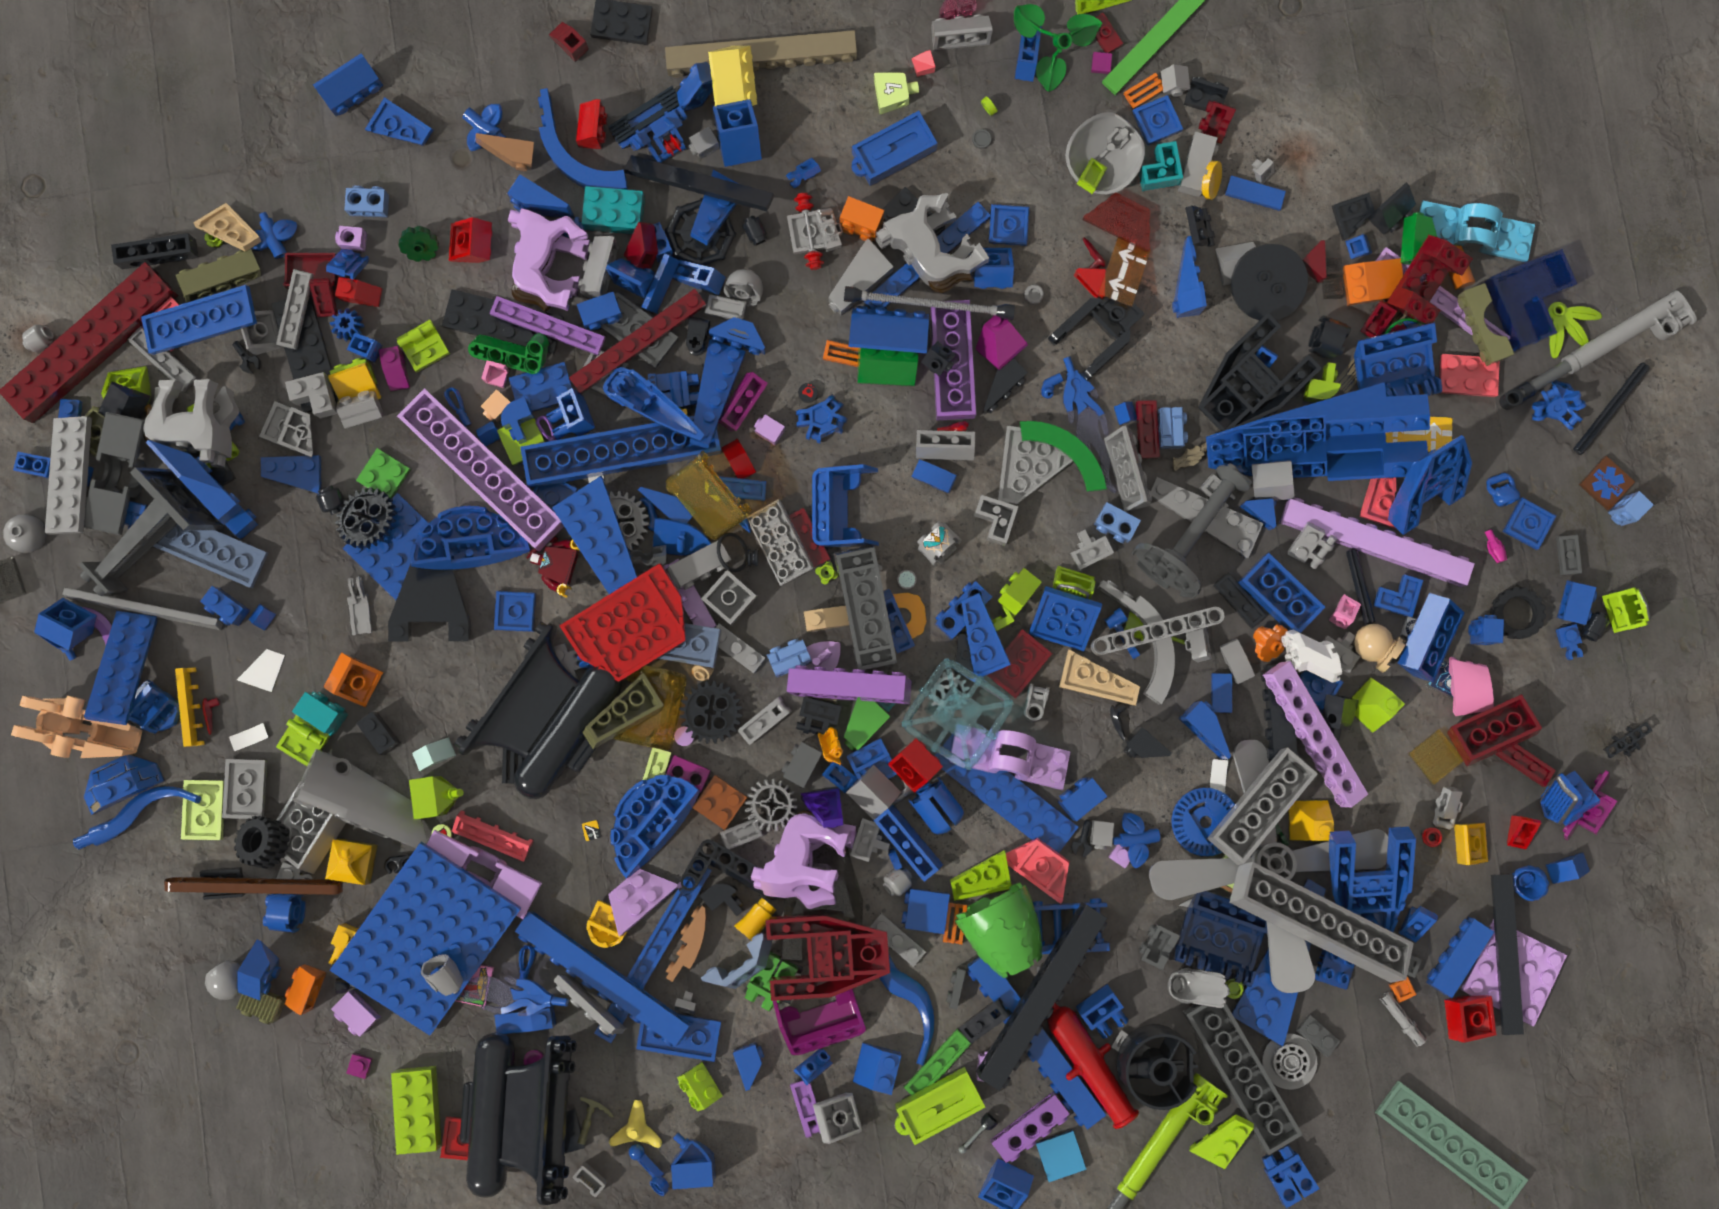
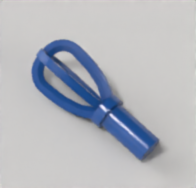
M454 387L445 390L444 396L447 402L456 411V414L459 415L465 427L471 425L459 391ZM450 391H454L459 402V409L452 402L449 396Z
M524 945L519 952V979L528 978L529 969L535 957L533 946ZM525 949H529V962L527 967L524 968Z

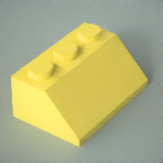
M730 46L708 52L715 106L748 99L751 100L752 106L757 105L751 46Z

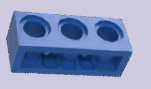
M976 581L973 584L969 582L962 589L964 594L960 598L955 596L948 604L950 608L946 612L942 610L935 617L937 620L935 625L950 640L965 627L964 615L957 612V606L962 604L961 600L970 597V592L973 590L980 592L984 604L992 598ZM946 618L952 619L954 622L953 628H946L943 621Z

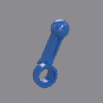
M640 1144L632 1145L629 1149L630 1158L637 1160L652 1176L650 1181L652 1189L660 1196H664L670 1187L668 1182L662 1177L664 1173L645 1154L643 1146Z

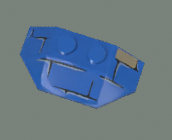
M125 755L90 772L84 799L91 815H94L165 780L157 763L133 755Z

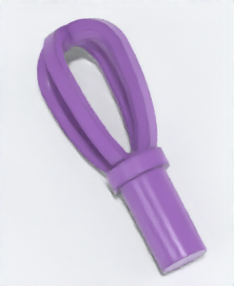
M540 416L537 418L536 425L547 441L557 440L553 435L555 432H552L553 426L547 417ZM541 420L547 422L551 431V437L542 429L540 425Z

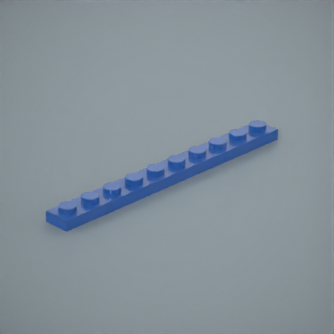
M699 863L693 864V868L696 871L702 870V866ZM707 868L698 886L691 894L685 895L679 889L677 890L628 974L627 978L642 989L645 987L712 871L710 868ZM690 880L683 881L685 887L692 888ZM612 1002L608 1011L623 1024L629 1013L625 1010L624 1012L614 1007L615 1003ZM599 1026L594 1033L609 1043H612L617 1035H606L599 1029Z

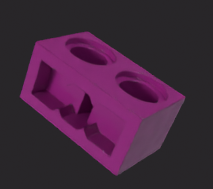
M674 755L666 775L676 777L673 770L676 766H681L684 773L678 778H683L692 783V776L699 774L702 781L699 785L695 786L700 792H703L712 770Z

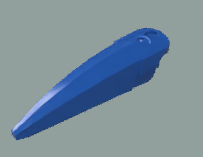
M619 367L604 382L603 390L605 394L621 406H626L647 419L681 435L698 441L704 439L705 435L693 421L653 383L645 380L635 370Z

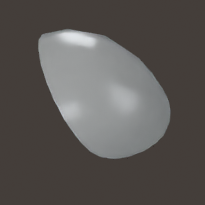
M1104 112L1087 119L1072 134L1067 144L1066 163L1071 175L1077 182L1091 157L1106 166L1107 170L1094 193L1107 195L1122 190L1136 177L1144 160L1145 146L1140 134L1127 120L1113 112Z

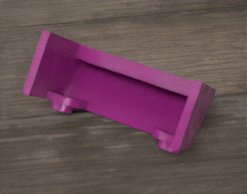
M854 989L836 995L835 1002L799 1013L797 1008L791 1006L780 1010L777 1001H773L780 1031L792 1055H802L857 1037L865 1032L866 1027Z

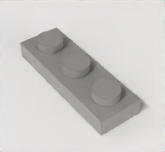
M718 623L715 627L716 629H721L718 647L752 673H755L766 658Z
M882 913L870 925L871 928L887 932L888 946L913 967L926 953L922 947Z

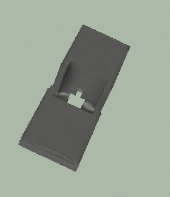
M106 412L96 460L104 462L105 470L100 480H91L85 507L84 528L122 535L130 497H137L143 486L131 475L128 487L124 486V489L121 490L115 487L121 475V461L127 460L132 470L135 467L146 468L145 462L142 459H138L143 440L145 420Z

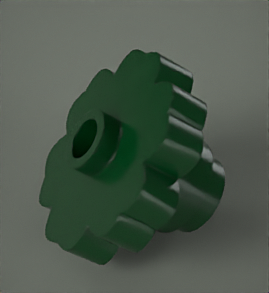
M416 226L415 228L408 227L402 231L398 246L401 253L407 254L408 259L420 262L422 259L429 261L436 256L439 242L437 236L431 234L429 229L423 226Z

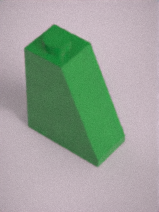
M1416 212L1412 216L1404 218L1400 263L1410 265L1428 235L1437 237L1431 217L1424 216V213Z

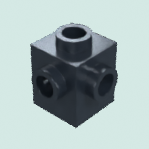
M937 341L929 349L921 363L927 366L931 372L941 376L944 371L948 373L955 364L952 361L956 354L949 347Z

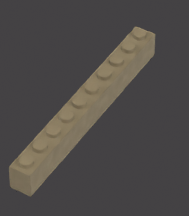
M855 30L665 47L668 76L674 78L690 74L691 67L696 63L707 62L710 65L708 52L730 46H751L753 71L759 68L776 69L778 66L792 68L801 64L813 66L816 63L832 64L835 61L849 63L857 60Z

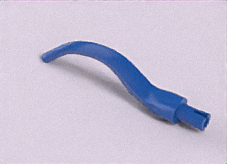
M164 786L149 789L131 799L110 821L89 829L87 834L74 838L73 845L80 850L91 844L99 846L110 841L125 831L134 822L139 813L148 804L157 799L179 796L198 804L201 801V796L178 787Z
M889 954L890 973L879 979L892 994L910 1001L917 1007L923 1022L924 1040L916 1063L924 1066L934 1033L932 1003L924 987L913 978L899 971Z

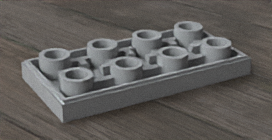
M780 499L747 516V521L780 586L815 568Z
M556 976L554 982L557 984V990L564 995L567 993L572 998L570 1002L577 1008L582 1007L586 1011L584 1015L589 1020H595L599 1023V1029L606 1035L623 1034L627 1028L571 976Z

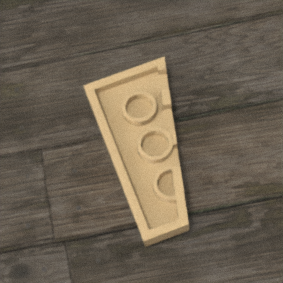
M1068 649L1059 685L1060 688L1136 706L1140 686Z

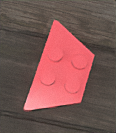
M1039 838L1006 853L1009 867L1061 904L1063 902L1069 860Z

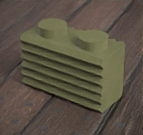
M270 991L264 994L260 1001L242 994L236 1009L241 1010L240 1013L248 1017L254 1015L259 1018L260 1022L270 1024L278 1021L287 998Z

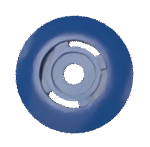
M1197 788L1187 792L1178 800L1172 812L1171 825L1176 840L1184 849L1195 855L1214 856L1222 853L1221 850L1210 841H1207L1206 838L1209 837L1233 808L1234 802L1226 794L1213 788ZM1205 802L1204 806L1196 808L1191 814L1189 813L1192 807ZM1203 816H1208L1211 819V825L1208 828H1203L1200 825V819Z

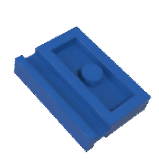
M341 249L327 264L326 272L343 277L348 275L350 279H354L368 264L369 256L360 257L361 254L350 249Z

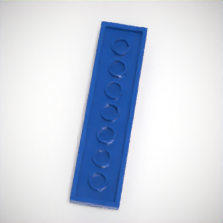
M954 731L935 755L943 766L941 769L1031 840L1039 838L1059 853L1078 829V826L1008 771L990 773L949 763L955 735Z

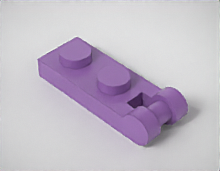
M803 1080L791 1083L790 1087L806 1138L811 1137L812 1134L817 1132L821 1134L813 1107L817 1102L811 1083L807 1086ZM809 1121H816V1125L809 1126Z

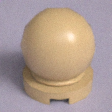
M1368 624L1357 632L1354 646L1362 659L1369 662H1377L1376 668L1383 673L1390 667L1387 665L1392 658H1398L1405 647L1404 643L1406 641L1401 637L1393 639L1391 632L1385 626Z

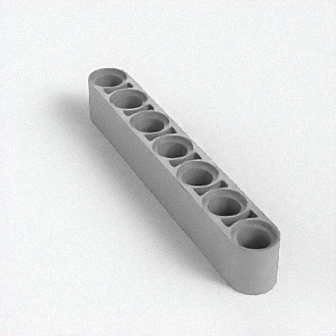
M1211 607L1113 633L1093 640L1091 651L1098 656L1214 626L1221 623L1225 615L1221 608ZM1211 611H1215L1218 614L1217 621L1210 619ZM1192 616H1196L1199 619L1198 626L1191 624ZM1173 621L1180 623L1181 628L1179 631L1172 629ZM1154 626H1158L1162 630L1159 637L1153 634ZM1136 631H1140L1143 635L1141 642L1134 639ZM1117 636H1121L1124 639L1122 647L1115 644ZM1098 641H1102L1105 644L1103 652L1096 649Z

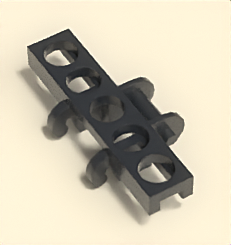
M1644 722L1633 730L1627 727L1626 731H1629V733L1620 739L1617 736H1613L1612 739L1616 741L1603 749L1608 754V758L1614 757L1621 751L1624 752V755L1630 757V752L1635 749L1640 750V743L1637 741L1653 731L1649 724ZM1646 726L1648 730L1642 732L1641 728ZM1638 731L1640 735L1636 736L1634 732ZM1627 736L1631 738V743L1629 744L1625 741ZM1614 747L1616 751L1610 753L1609 749Z

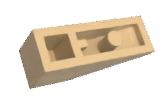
M846 606L804 612L807 632L849 626Z

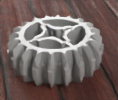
M774 778L771 779V784H769L767 779H764V786L757 782L758 790L752 786L750 790L754 794H746L751 801L747 800L744 802L745 805H750V808L745 809V812L752 813L747 817L748 820L754 817L756 820L752 825L755 826L758 822L761 823L759 830H762L766 825L767 832L771 831V826H773L775 832L778 831V824L784 829L786 827L784 821L788 823L790 820L788 816L793 817L796 815L791 810H796L798 807L792 805L793 802L797 801V798H790L794 791L792 790L789 793L786 791L789 788L788 784L782 788L783 781L781 780L775 785L776 781ZM769 789L766 800L756 801L760 792ZM775 790L782 794L786 804L777 800ZM770 799L772 801V804L777 806L772 808V811L770 810L769 806L764 805L766 803H769ZM756 807L765 810L766 820L758 814ZM776 810H786L781 819L773 821Z

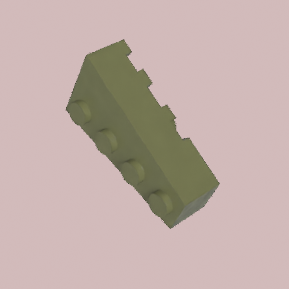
M249 249L247 251L239 250L229 257L221 256L217 261L211 263H201L197 268L191 270L184 269L176 275L185 301L188 303L211 296L216 292L220 293L230 290L234 284L241 286L261 277V271L252 250Z
M642 673L585 727L583 734L592 749L661 711L664 705L645 674Z

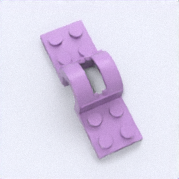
M957 724L949 763L990 773L1008 771L1016 773L1015 778L1018 780L1063 790L1070 751L1038 744L1033 737L1020 732L1001 730L993 733ZM1002 744L1028 750L1027 758L1023 760L1013 756L1000 755L999 748H1002Z
M437 830L433 831L427 845L464 870L467 868V863L469 864L472 860L496 872L494 879L489 882L467 871L520 906L521 910L516 916L524 919L542 882L508 866L504 860L475 846L469 847Z

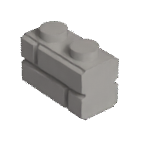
M362 391L352 398L349 396L343 397L337 402L336 406L337 413L345 429L382 418L383 410L375 391Z

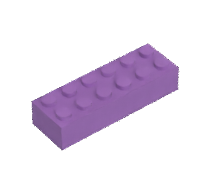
M970 300L950 301V303H951V302H955V303L957 302V303H960V304H961V303L970 304ZM932 306L930 307L932 346L939 341L956 354L952 361L955 364L948 373L944 371L941 376L934 373L936 420L975 419L976 403L970 311L943 309V307L933 308Z
M796 665L795 669L789 668L787 692L799 697L856 701L860 697L861 701L910 704L912 681L901 672H892V675H887L883 671H872V674H868L864 670L853 669V673H850L842 668H834L833 671H830L824 667H814V670H811L806 666Z

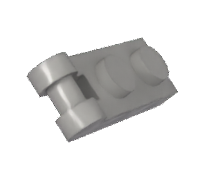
M781 696L738 729V732L749 745L792 712L790 707L785 706ZM775 707L781 712L777 716L772 711Z

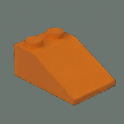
M1401 258L1345 265L1342 268L1347 306L1388 300L1403 277L1402 263H1400Z

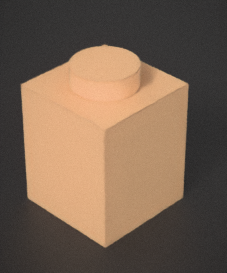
M496 389L481 405L485 410L483 414L490 421L495 419L499 423L502 412L510 401Z

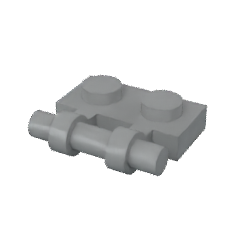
M1307 522L1288 549V555L1303 563L1308 558H1311L1313 560L1310 566L1316 569L1319 564L1324 562L1328 551H1332L1337 538L1334 535H1330L1328 539L1324 538V529ZM1318 544L1321 545L1322 548L1319 552L1314 551Z

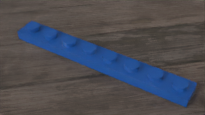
M979 202L937 236L941 252L949 254L962 242V238L966 234L970 236L990 218L991 215ZM906 263L872 293L896 295V297H899L920 277L913 266ZM868 299L864 301L869 309L873 310L878 307L886 308L891 304V302H881L879 300L872 301Z

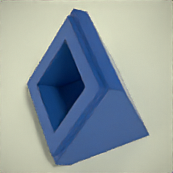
M1124 402L1114 406L1119 425L1137 420L1133 402Z
M493 421L476 430L479 439L486 447L501 439Z
M259 604L248 620L253 625L266 630L276 614L262 604Z

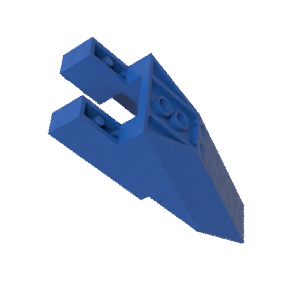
M1384 382L1207 436L1208 468L1216 469L1219 465L1227 466L1228 464H1233L1241 474L1253 476L1252 464L1291 460L1293 478L1328 476V481L1406 477L1413 462L1418 459L1421 460L1428 455L1427 440L1386 443L1385 433L1430 430L1428 394L1386 397Z

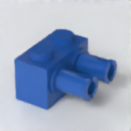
M573 388L557 396L560 407L546 414L551 424H555V422L562 418L565 420V423L552 429V432H555L553 435L557 440L571 432L581 436L595 428L584 396Z
M1108 984L1076 1006V1009L1091 1030L1096 1028L1103 1039L1108 1038L1104 1030L1109 1036L1113 1032L1105 1022L1107 1019L1112 1017L1118 1027L1124 1026L1120 1019L1123 1020L1125 1025L1129 1021L1121 1010L1124 1008Z

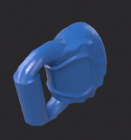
M1501 473L1488 478L1486 481L1487 490L1498 507L1512 504L1520 499V492L1516 488L1513 477L1508 473ZM1504 480L1509 481V484L1495 489L1491 486Z

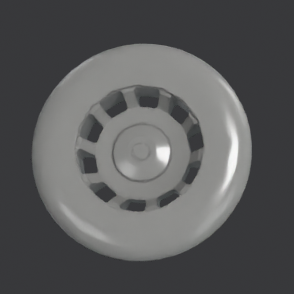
M1287 1034L1283 1046L1272 1040L1269 1042L1263 1053L1262 1064L1274 1085L1283 1089L1293 1090L1301 1088L1311 1081L1317 1069V1055L1311 1043L1305 1038L1296 1034Z

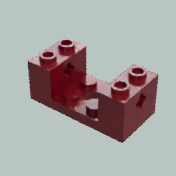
M1428 235L1387 303L1407 317L1415 319L1424 325L1433 323L1441 310L1430 303L1432 297L1449 271L1463 276L1473 258L1449 241ZM1423 274H1425L1426 279L1423 283H1421L1420 278Z

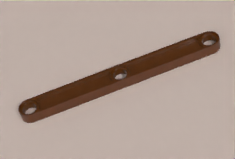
M171 877L164 880V890L167 892L334 895L343 892V882L326 879Z

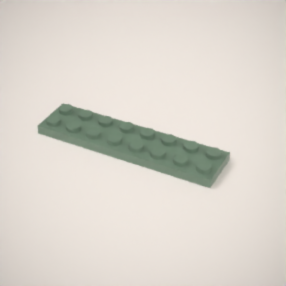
M1400 1081L1396 1082L1375 1111L1377 1115L1500 1209H1508L1528 1181L1522 1174Z

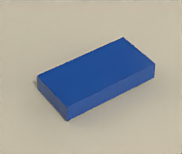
M1211 674V706L1214 708V713H1232V674Z

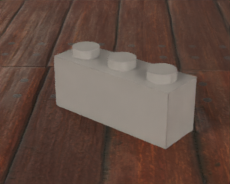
M1199 132L1194 133L1182 172L1183 180L1178 187V192L1200 197L1202 194L1204 174L1207 175L1209 171L1206 170V167L1212 160V156H1216L1219 147L1216 144L1217 137Z
M917 430L916 459L974 460L975 432Z
M718 541L668 567L667 572L677 590L682 588L687 590L695 585V581L699 579L704 581L711 577L712 572L717 570L719 573L725 570L717 556ZM721 543V556L724 562L728 564L731 558Z

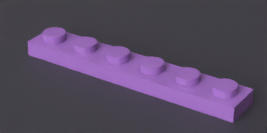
M496 296L490 311L491 316L536 333H542L547 337L598 356L606 339L605 336Z

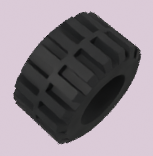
M252 816V819L248 818L246 823L241 824V829L237 831V838L234 840V843H236L234 851H237L235 855L237 858H240L239 861L246 865L263 869L272 868L275 864H279L281 862L280 859L284 858L286 855L285 851L289 847L287 846L289 842L287 835L289 833L288 830H285L286 826L278 820L263 816Z

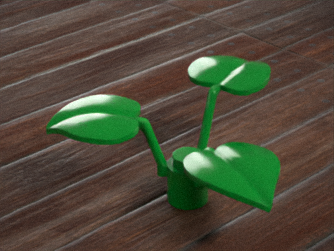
M1034 4L1018 5L1014 10V24L1022 36L1032 38L1038 30L1053 37V45L1057 48V51L1052 55V58L1048 56L1042 57L1037 62L1035 70L1038 81L1046 91L1050 92L1061 83L1066 73L1065 61L1061 58H1056V56L1062 52V49L1069 48L1072 42L1080 47L1089 45L1096 37L1102 22L1088 14H1077L1072 16L1067 22V28L1070 33L1056 34L1040 28L1044 24L1045 15L1039 6Z

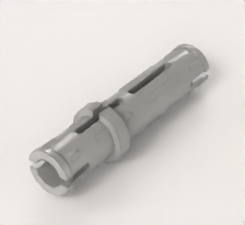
M1390 991L1380 996L1379 999L1400 1024L1403 1033L1410 1037L1416 1047L1423 1045L1427 1039L1417 1028L1416 1022L1408 1017Z

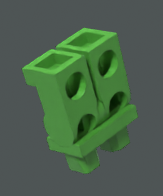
M771 951L766 968L750 979L745 998L751 1002L756 1000L758 994L765 997L761 1007L769 1012L774 1007L773 1001H771L770 980L773 978L772 974L781 959L780 956ZM783 958L774 977L795 976L799 967Z

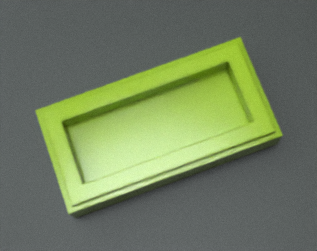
M1091 157L1077 185L1093 194L1107 167Z

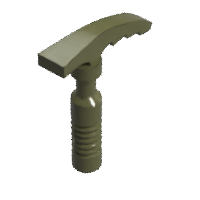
M581 1097L580 1101L590 1106L587 1107L586 1119L583 1121L582 1130L577 1142L578 1144L585 1145L591 1125V1116L595 1111L594 1108L603 1110L611 1118L614 1116L600 1103Z

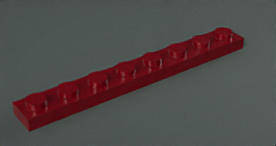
M693 289L570 376L569 379L580 394H583L615 369L621 367L707 306L696 289Z

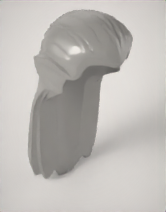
M1189 967L1173 972L1167 983L1170 995L1179 1002L1186 1004L1194 1003L1222 1008L1226 1003L1225 997L1230 993V989L1225 984L1226 979L1224 975L1195 970Z

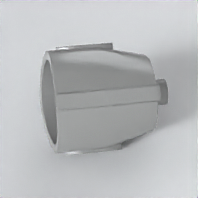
M448 955L435 956L422 965L421 975L436 992L447 996L452 993L455 994L460 990L463 978L457 965ZM443 965L437 972L431 974L435 968Z

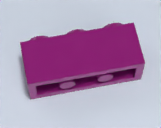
M753 372L746 373L727 401L719 424L729 431H737L768 383Z

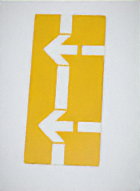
M1430 417V430L1386 432V443L1427 440L1428 452L1434 449L1437 450L1452 441V418Z

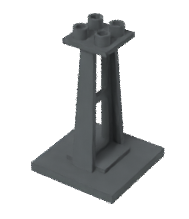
M135 467L130 472L154 500L102 562H81L80 566L84 570L80 574L81 578L87 582L93 579L97 584L93 590L99 596H103L105 593L113 596L118 592H126L128 588L119 578L177 524L183 530H221L225 526L170 469Z

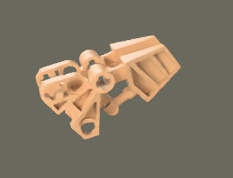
M22 696L20 706L41 712L36 719V728L14 725L11 735L41 742L51 749L50 754L54 756L69 758L71 750L76 749L82 751L81 758L135 754L141 741L142 730L129 723L121 725L87 720L91 721L92 725L83 724L86 710L83 709L85 699L67 696L66 698L39 699ZM80 731L88 733L90 737L86 741L64 736L63 733L80 734Z

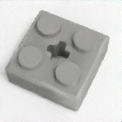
M846 1092L813 1105L823 1143L831 1144L863 1131L853 1093ZM837 1115H840V1118L836 1121Z

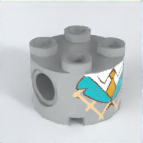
M940 521L931 528L932 532L928 535L924 534L917 541L919 544L918 551L926 556L935 567L938 566L937 561L940 564L944 562L957 549L955 544L958 543L960 545L962 541L946 523H941Z

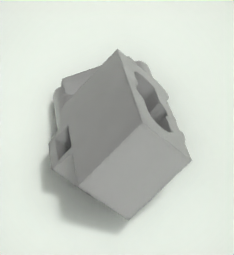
M831 208L818 209L816 211L817 226L826 252L841 248L842 242L839 237L843 234L841 224L837 223L833 210ZM830 216V219L823 221L822 217Z
M1191 621V624L1198 626L1199 621ZM1206 628L1187 632L1185 648L1192 653V659L1197 663L1212 659L1209 634Z
M1443 787L1441 795L1436 799L1437 808L1435 809L1433 820L1435 827L1449 830L1454 827L1457 814L1461 812L1463 805L1460 802L1462 791L1455 787ZM1441 817L1443 819H1450V822L1440 820L1439 818Z

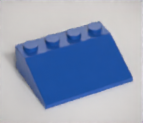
M866 306L852 308L849 347L927 353L929 314H925L924 311L909 313L903 309L887 311L886 308L881 307L875 310L868 309Z

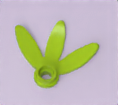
M1552 303L1548 308V315L1553 320L1549 339L1552 358H1557L1562 349L1564 327L1570 336L1579 345L1583 346L1588 343V338L1583 328L1574 319L1598 320L1602 318L1601 313L1589 307L1575 306L1567 308L1564 303ZM1556 308L1561 310V314L1556 312Z

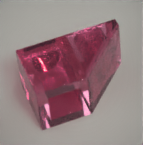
M945 0L939 10V18L949 20L962 14L964 16L970 15L976 11L977 2L976 0Z

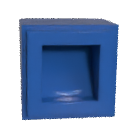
M1363 234L1345 241L1351 259L1372 254L1367 235Z

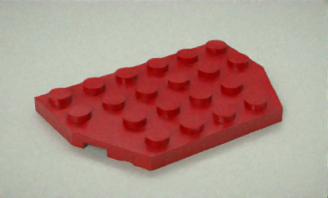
M661 563L559 625L581 660L588 662L594 667L599 666L598 669L608 671L618 682L686 640L682 596Z

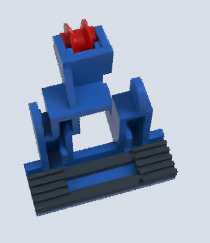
M670 86L608 126L621 149L630 145L633 151H636L646 145L656 162L662 163L669 157L674 156L675 153L686 149L677 129L683 125L682 121L686 120L687 116L679 106L677 93L673 86ZM651 130L655 134L653 139L662 152L657 155L647 135ZM670 134V140L666 141L665 139H663L665 136Z

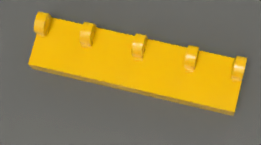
M196 667L177 668L175 672L183 746L205 745L204 741H197L196 728H203V724L195 723L194 709H199L201 706L200 704L193 705L192 690L199 688L198 685H191L190 673L197 672Z

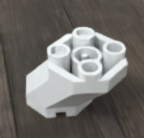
M1295 630L1287 631L1281 637L1282 644L1286 647L1287 652L1285 660L1286 662L1290 661L1296 671L1307 670L1332 683L1340 681L1339 675L1342 674L1341 663L1338 653H1333L1331 650L1335 648L1333 643L1327 640L1318 642Z

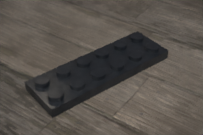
M451 290L442 323L444 328L476 336L486 335L524 347L537 334L529 329L491 316L490 311L494 304V299ZM536 310L564 321L563 316ZM547 337L549 340L547 353L555 355L558 340Z
M311 294L309 295L297 350L284 347L293 380L321 372L331 375L332 366ZM286 299L272 303L279 329ZM333 389L335 401L337 404V402H339V399ZM310 402L301 404L303 412H312Z

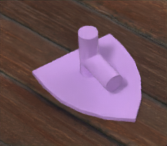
M818 642L806 647L812 660L811 664L806 665L808 669L814 670V667H824L826 670L833 671L836 668L840 657V642Z

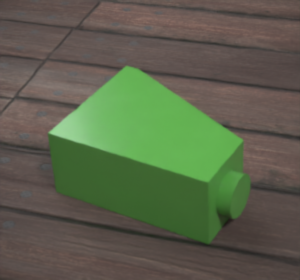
M858 697L844 735L846 739L844 743L852 751L854 749L859 750L890 716L876 702L861 701L860 697Z

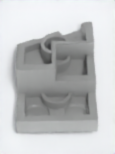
M274 401L259 437L312 457L310 414Z

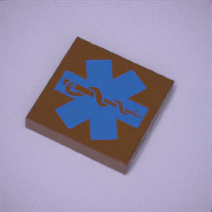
M1605 456L1579 485L1608 511L1635 481L1610 458Z

